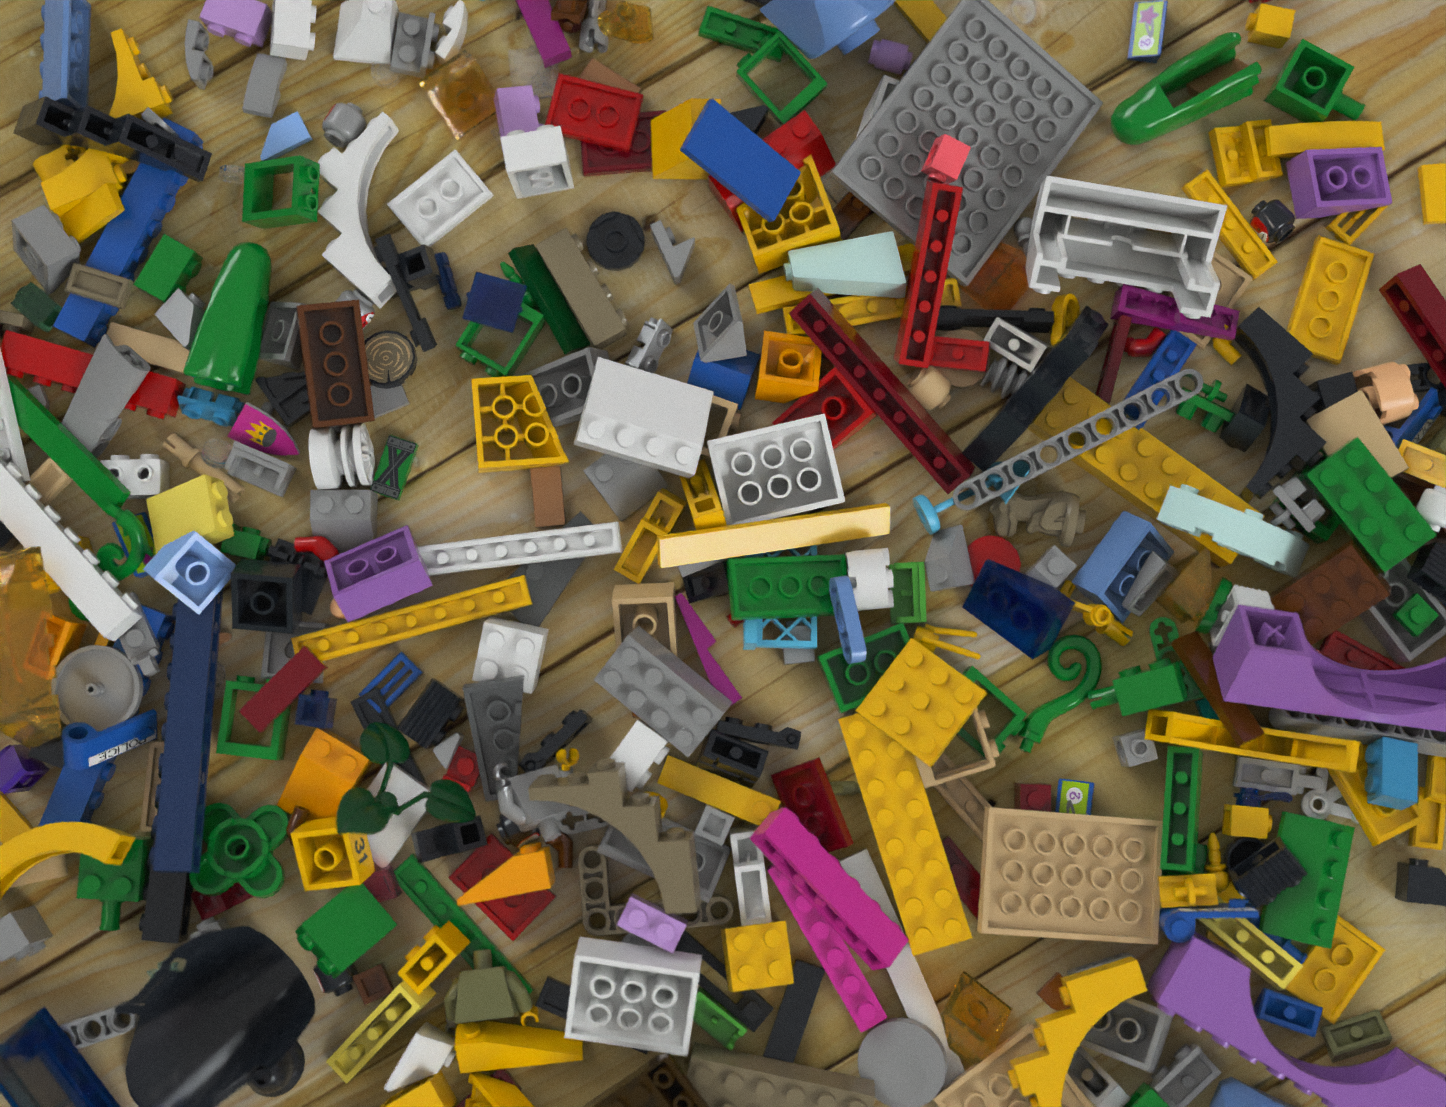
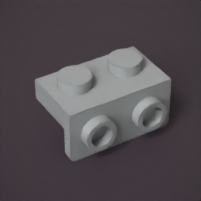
M1194 1043L1190 1046L1184 1044L1173 1055L1176 1059L1168 1067L1162 1065L1151 1076L1153 1081L1149 1084L1150 1087L1169 1107H1186L1222 1073L1202 1052V1049Z

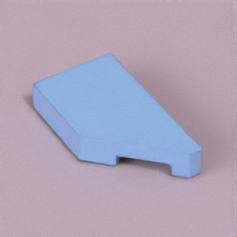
M298 111L271 124L260 156L262 161L276 159L313 140Z

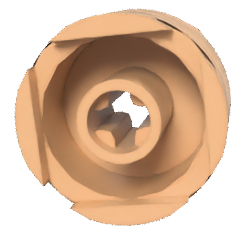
M1386 362L1352 373L1357 390L1363 391L1383 425L1404 420L1411 415L1413 410L1418 409L1419 400L1417 395L1413 393L1410 370L1406 364Z

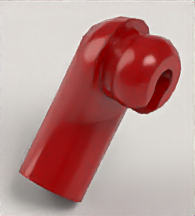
M1154 328L1146 339L1127 337L1124 352L1131 357H1149L1165 339L1166 335L1160 329Z
M324 536L296 537L294 540L296 552L311 551L323 562L339 555L338 549Z

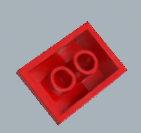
M834 367L819 380L818 391L800 397L772 423L777 425L825 413L834 450L874 419L877 413L840 371Z

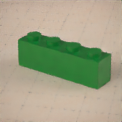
M1168 746L1160 869L1164 872L1196 874L1203 752L1200 748Z

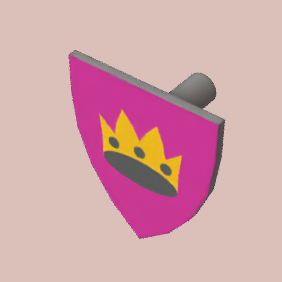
M246 402L227 436L268 454L283 456L300 454L295 440L287 431L288 428L281 425L271 416L275 408L270 402H264L261 409Z

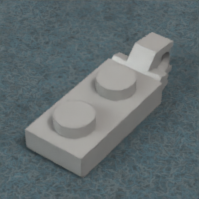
M130 592L128 594L139 604L136 610L143 617L120 636L119 639L132 665L136 666L139 664L144 676L151 677L161 672L154 657L160 654L158 650L160 645L143 611L137 594Z
M1236 755L1233 786L1291 795L1303 794L1304 787L1321 790L1322 777L1306 774L1305 766Z

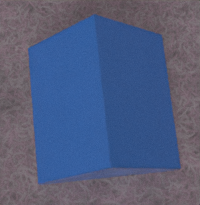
M698 350L687 384L713 391L714 396L738 404V410H741L758 365L760 354L746 350L747 356L704 363L700 360Z

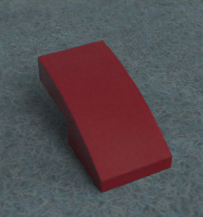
M236 882L227 891L218 896H206L198 891L190 894L202 921L254 897L239 882Z

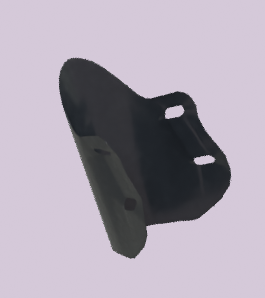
M250 926L212 931L192 938L174 949L145 987L135 997L120 1003L114 1010L116 1014L139 1015V1023L130 1045L125 1071L129 1093L133 1101L139 1107H217L244 1085L253 1082L272 1070L296 1043L315 1014V998L312 990L292 959L269 937ZM176 958L186 960L184 970L181 972L170 970L171 963ZM260 1065L265 1066L263 1073L250 1076V1073Z

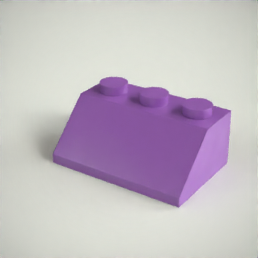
M408 525L324 561L333 597L347 622L364 617L368 613L433 586L427 567Z

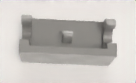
M234 441L233 448L224 469L228 470L227 474L280 497H284L296 471V467L237 441Z

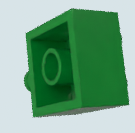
M1304 39L1291 51L1264 100L1304 123L1323 122L1332 109L1355 121L1365 107V104L1342 93L1343 87L1350 77L1354 66Z
M1169 657L1153 661L1148 664L1149 669L1141 670L1140 665L1123 669L1118 672L1119 677L1112 680V686L1088 691L1089 700L1102 697V699L1090 702L1092 709L1095 710L1119 703L1122 716L1184 701L1189 694L1179 661L1171 663Z
M134 836L136 839L121 865L105 864L89 855L80 853L76 898L96 899L102 902L99 930H120L121 904L125 901L139 902L143 900L144 886L149 882L150 870L147 869V859L154 843L151 837Z

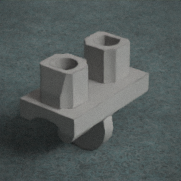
M1296 476L1287 480L1282 485L1278 482L1272 487V491L1286 506L1285 509H1282L1277 502L1269 506L1276 515L1270 520V523L1274 526L1282 522L1288 530L1292 529L1296 524L1289 516L1293 514L1309 533L1316 527L1315 522L1326 512L1315 498L1302 508L1297 504L1294 499L1306 491L1307 488Z

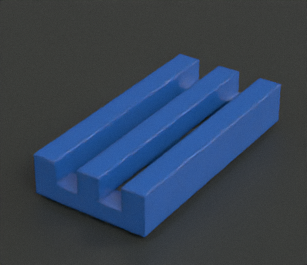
M401 651L358 695L361 697L371 692L402 661L405 666L380 690L384 696L409 670L413 672L385 701L387 707H390L424 672ZM372 699L367 700L378 713L381 712L380 707Z

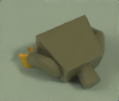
M491 949L473 951L474 970L460 971L459 977L453 980L444 997L447 1021L445 1030L451 1036H456V1030L451 1029V1027H456L458 1023L519 1016V1012L522 1026H527L526 1016L529 1015L535 1017L536 1023L539 1021L538 1008L532 1004L526 987L517 975L512 971H508L507 967L492 968Z

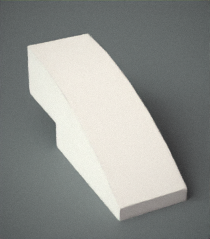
M756 824L731 827L729 830L741 926L772 922L763 853L749 839L759 827Z

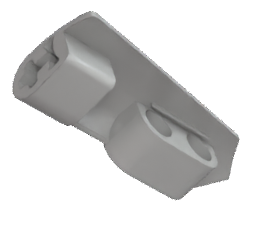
M108 334L102 336L62 421V424L96 458L104 452L121 426L122 419L118 416L150 371L149 364L129 346H115Z

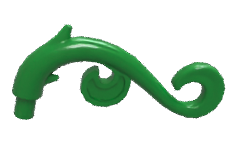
M111 502L106 508L105 513L117 520L116 524L123 528L124 537L129 536L131 542L130 555L123 564H117L114 558L118 560L124 558V551L116 543H107L98 550L96 556L100 560V563H98L100 569L104 572L106 570L109 571L118 581H122L139 568L145 558V554L153 557L154 554L149 546L147 534L141 521L130 510L126 509L124 511ZM69 598L71 612L80 620L90 622Z

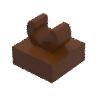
M383 962L352 977L364 1005L384 997L394 990Z

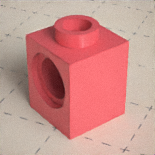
M943 134L934 140L921 172L929 175L928 179L932 182L952 183L958 179L971 147L947 134Z

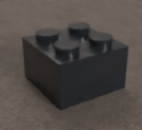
M241 559L231 572L232 629L293 634L302 620V564Z

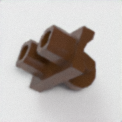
M557 0L551 11V21L558 20L561 29L565 32H578L581 29V22L584 20L590 0Z

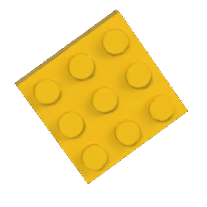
M911 638L857 708L856 712L931 768L987 693Z

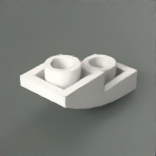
M458 0L455 6H450L445 12L442 23L448 35L442 36L436 45L435 54L437 59L447 69L455 61L467 30L468 12L464 2Z

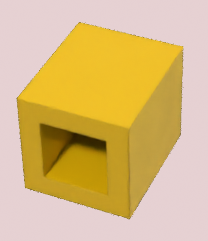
M1261 3L1254 13L1250 12L1245 25V30L1249 31L1247 42L1281 49L1290 39L1295 10Z
M1224 804L1222 834L1267 839V834L1272 829V816L1269 814V808Z

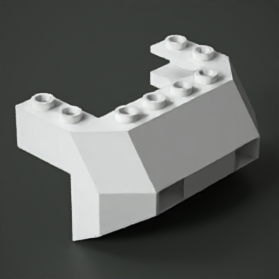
M1046 176L1040 185L1025 265L1029 288H1033L1035 292L1049 294L1051 291L1059 292L1061 286L1058 275L1068 279H1074L1076 276L1098 284L1110 281L1116 282L1120 287L1123 284L1133 287L1140 286L1155 293H1162L1163 290L1173 293L1180 313L1192 319H1199L1201 316L1211 317L1220 287V281L1211 261L1228 205ZM1071 216L1087 218L1088 221L1071 218ZM1146 228H1147V229H1153V230H1159V231H1165V232H1171L1172 235H1170V234H1164V233H1158V232H1152V231H1146Z

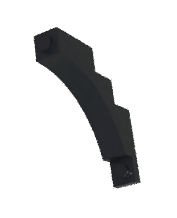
M46 96L22 107L14 130V134L40 146L61 144L95 149L135 160L163 171L173 170L197 182L204 180L212 153L131 114L113 118L88 105L74 110Z

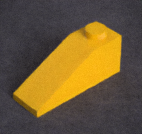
M705 459L699 460L694 476L691 478L679 476L695 529L701 530L727 526L723 509Z

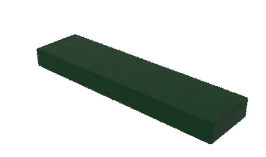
M531 244L513 248L508 255L539 310L544 315L564 354L575 353L590 346V342L535 245Z

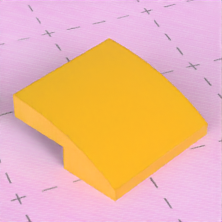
M1271 119L1246 121L1240 126L1219 127L1208 132L1221 188L1256 183L1283 176L1280 158L1268 157L1264 128L1272 126Z

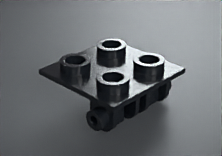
M278 538L276 545H271L268 550L267 556L270 557L269 561L302 564V612L312 615L328 577L325 563L311 551L296 552L294 544Z

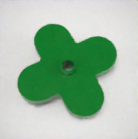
M214 803L205 808L202 839L208 846L207 851L201 855L200 873H190L192 886L203 895L218 896L227 891L236 882H239L249 894L256 898H269L275 895L284 884L285 872L282 865L274 857L273 851L288 838L286 827L290 819L289 816L281 808L274 805L262 806L247 818H242L236 810L224 803ZM241 847H246L245 851L238 856V850Z

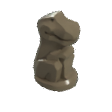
M1064 491L1034 496H1023L1015 492L1007 504L998 496L989 507V511L993 515L995 532L998 536H1007V538L1013 536L1016 533L1018 521L1026 523L1027 533L1033 534L1039 531L1045 535L1056 536L1061 546L1065 547L1072 545L1075 533H1083L1086 511L1079 510L1080 497L1074 493Z

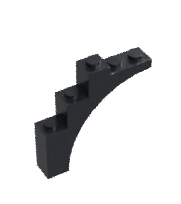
M1087 305L1084 307L1032 373L964 449L962 454L983 472L987 471L1026 431L1035 416L1055 397L1067 379L1092 354L1099 343L1098 340L1109 325L1099 312L1092 310Z
M1260 307L1238 325L1234 339L1248 354L1259 371L1268 394L1271 413L1270 438L1264 459L1254 477L1239 495L1247 503L1255 496L1259 500L1262 499L1272 489L1273 486L1270 482L1276 476L1281 480L1292 468L1299 472L1306 464L1310 468L1313 467L1323 457L1324 454L1320 450L1327 443L1306 424V421L1317 411L1314 405L1320 397L1299 380L1310 368L1307 362L1313 353Z

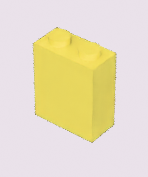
M204 474L146 499L156 554L164 545L193 530L212 545L234 536L233 517L229 511L227 500L228 491L223 480Z

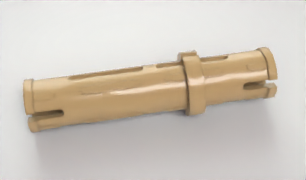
M174 432L167 438L170 441L169 443L164 441L163 448L181 460L182 466L186 469L191 468L199 476L206 474L223 480L228 491L227 498L232 503L241 497L238 494L239 492L241 494L244 493L245 487L238 484L204 457L202 450L198 447L193 448L177 433Z

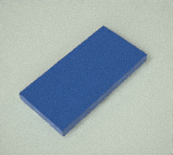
M714 99L706 102L680 148L681 152L768 222L775 221L801 173Z

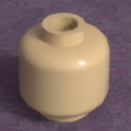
M929 366L928 369L919 367L907 381V385H909L908 391L926 410H931L935 407L942 408L951 398L949 393L951 381L933 366Z

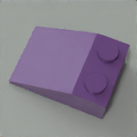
M1382 147L1305 150L1286 162L1296 219L1321 218L1392 204Z

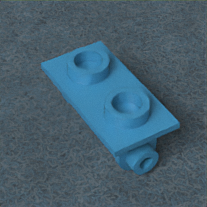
M193 386L190 389L185 388L183 396L178 395L177 397L182 414L192 419L201 418L213 421L217 425L224 427L233 426L238 418L237 413L240 414L244 407V402H240L239 398L218 394L216 401L211 402L214 397L213 392Z

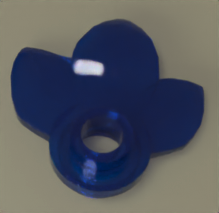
M1240 787V793L1233 792V797H1236V805L1261 807V800L1290 803L1293 799L1292 795L1288 792H1272L1259 795V789Z

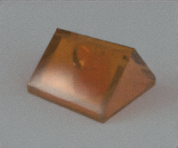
M1000 242L969 285L963 286L958 283V287L986 310H1011L1029 289L1025 269L1027 258L1021 250Z

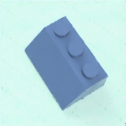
M1123 510L1102 541L1095 547L1094 552L1086 563L1078 570L1072 583L1086 598L1094 604L1105 605L1114 615V618L1123 623L1131 612L1121 604L1150 553L1154 551L1168 561L1174 551L1151 522Z

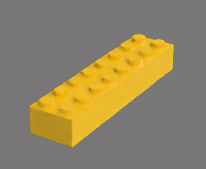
M1069 377L1060 391L1036 415L1027 429L1045 441L1112 406ZM1106 419L1097 420L1095 427L1098 433L1102 435L1110 434L1112 429L1111 423ZM1133 427L1070 459L1219 567L1231 565L1238 553L1219 546L1217 542L1212 541L1213 536L1202 532L1199 538L1163 525L1156 520L1170 485L1180 488L1181 484H1185L1198 489L1199 496L1243 513L1246 509L1260 513L1143 428L1138 430ZM1072 433L1068 436V444L1074 449H1080L1084 445V438L1079 433Z
M858 713L839 718V724L913 956L971 939L972 935L914 755Z

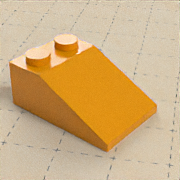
M325 727L316 728L302 751L276 806L289 814H292L295 805L304 807L309 810L306 821L336 817L337 808L343 795L348 790L359 787L373 762L363 755L359 747Z
M541 842L523 845L518 853L457 899V906L551 888L556 880L549 845L542 847Z

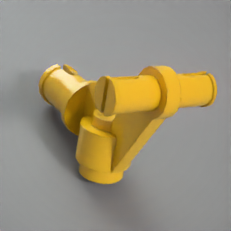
M1065 580L1059 593L1054 594L1052 598L1053 604L1046 617L1057 622L1064 608L1083 614L1084 622L1087 625L1096 626L1095 630L1097 633L1105 634L1120 646H1125L1130 639L1124 635L1132 637L1133 631L1115 620L1114 615L1105 605H1086L1069 599L1076 586L1072 581Z

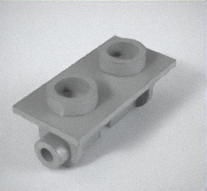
M650 317L649 322L645 321L637 338L638 342L645 344L643 349L633 346L625 364L654 373L664 348L670 343L673 329L664 320Z

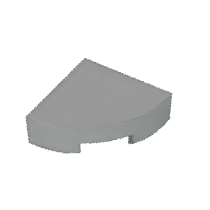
M149 107L141 114L147 123L179 137Z

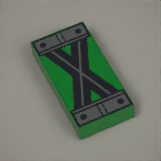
M389 435L370 490L400 501L419 445Z

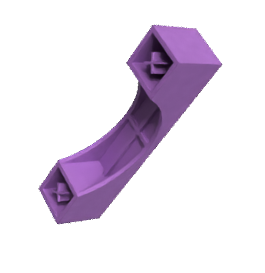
M1244 605L1237 606L1213 655L1223 701L1446 732V657L1428 664L1398 670H1365L1349 667L1328 659L1311 646L1306 640L1298 613Z
M1197 932L1186 942H1171L1146 985V988L1152 994L1151 1000L1158 1004L1157 1008L1172 1017L1177 1013L1185 1019L1184 1023L1200 1033L1204 1029L1212 1035L1211 1038L1225 1048H1229L1231 1044L1240 1051L1239 1055L1249 1062L1256 1064L1259 1061L1267 1067L1266 1070L1281 1080L1286 1076L1294 1082V1086L1309 1096L1312 1093L1322 1098L1321 1102L1328 1107H1446V1075L1398 1047H1395L1385 1055L1362 1064L1334 1067L1299 1060L1274 1046L1264 1035L1253 1010L1249 986L1250 968L1235 954Z

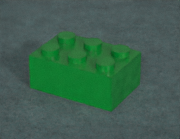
M903 622L864 638L866 645V660L864 662L848 664L844 658L842 647L816 657L838 713H843L860 706L908 643L910 638Z

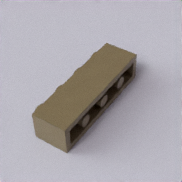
M567 228L535 245L594 348L603 349L627 335L624 326L629 323L621 309L614 310L610 303L614 298L607 285L603 284L600 286L595 276L599 272L591 258L588 260L584 259L580 252L584 247L576 233L571 236Z

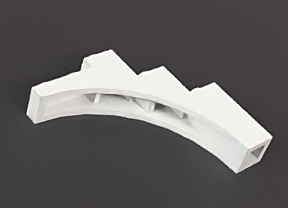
M384 112L378 117L373 118L362 134L347 145L343 153H340L333 147L328 153L322 155L318 161L321 178L336 191L324 200L318 212L341 234L327 245L326 251L322 256L379 309L397 292L391 276L385 271L382 264L379 263L368 232L366 213L368 189L374 169L385 148L399 132L392 119Z

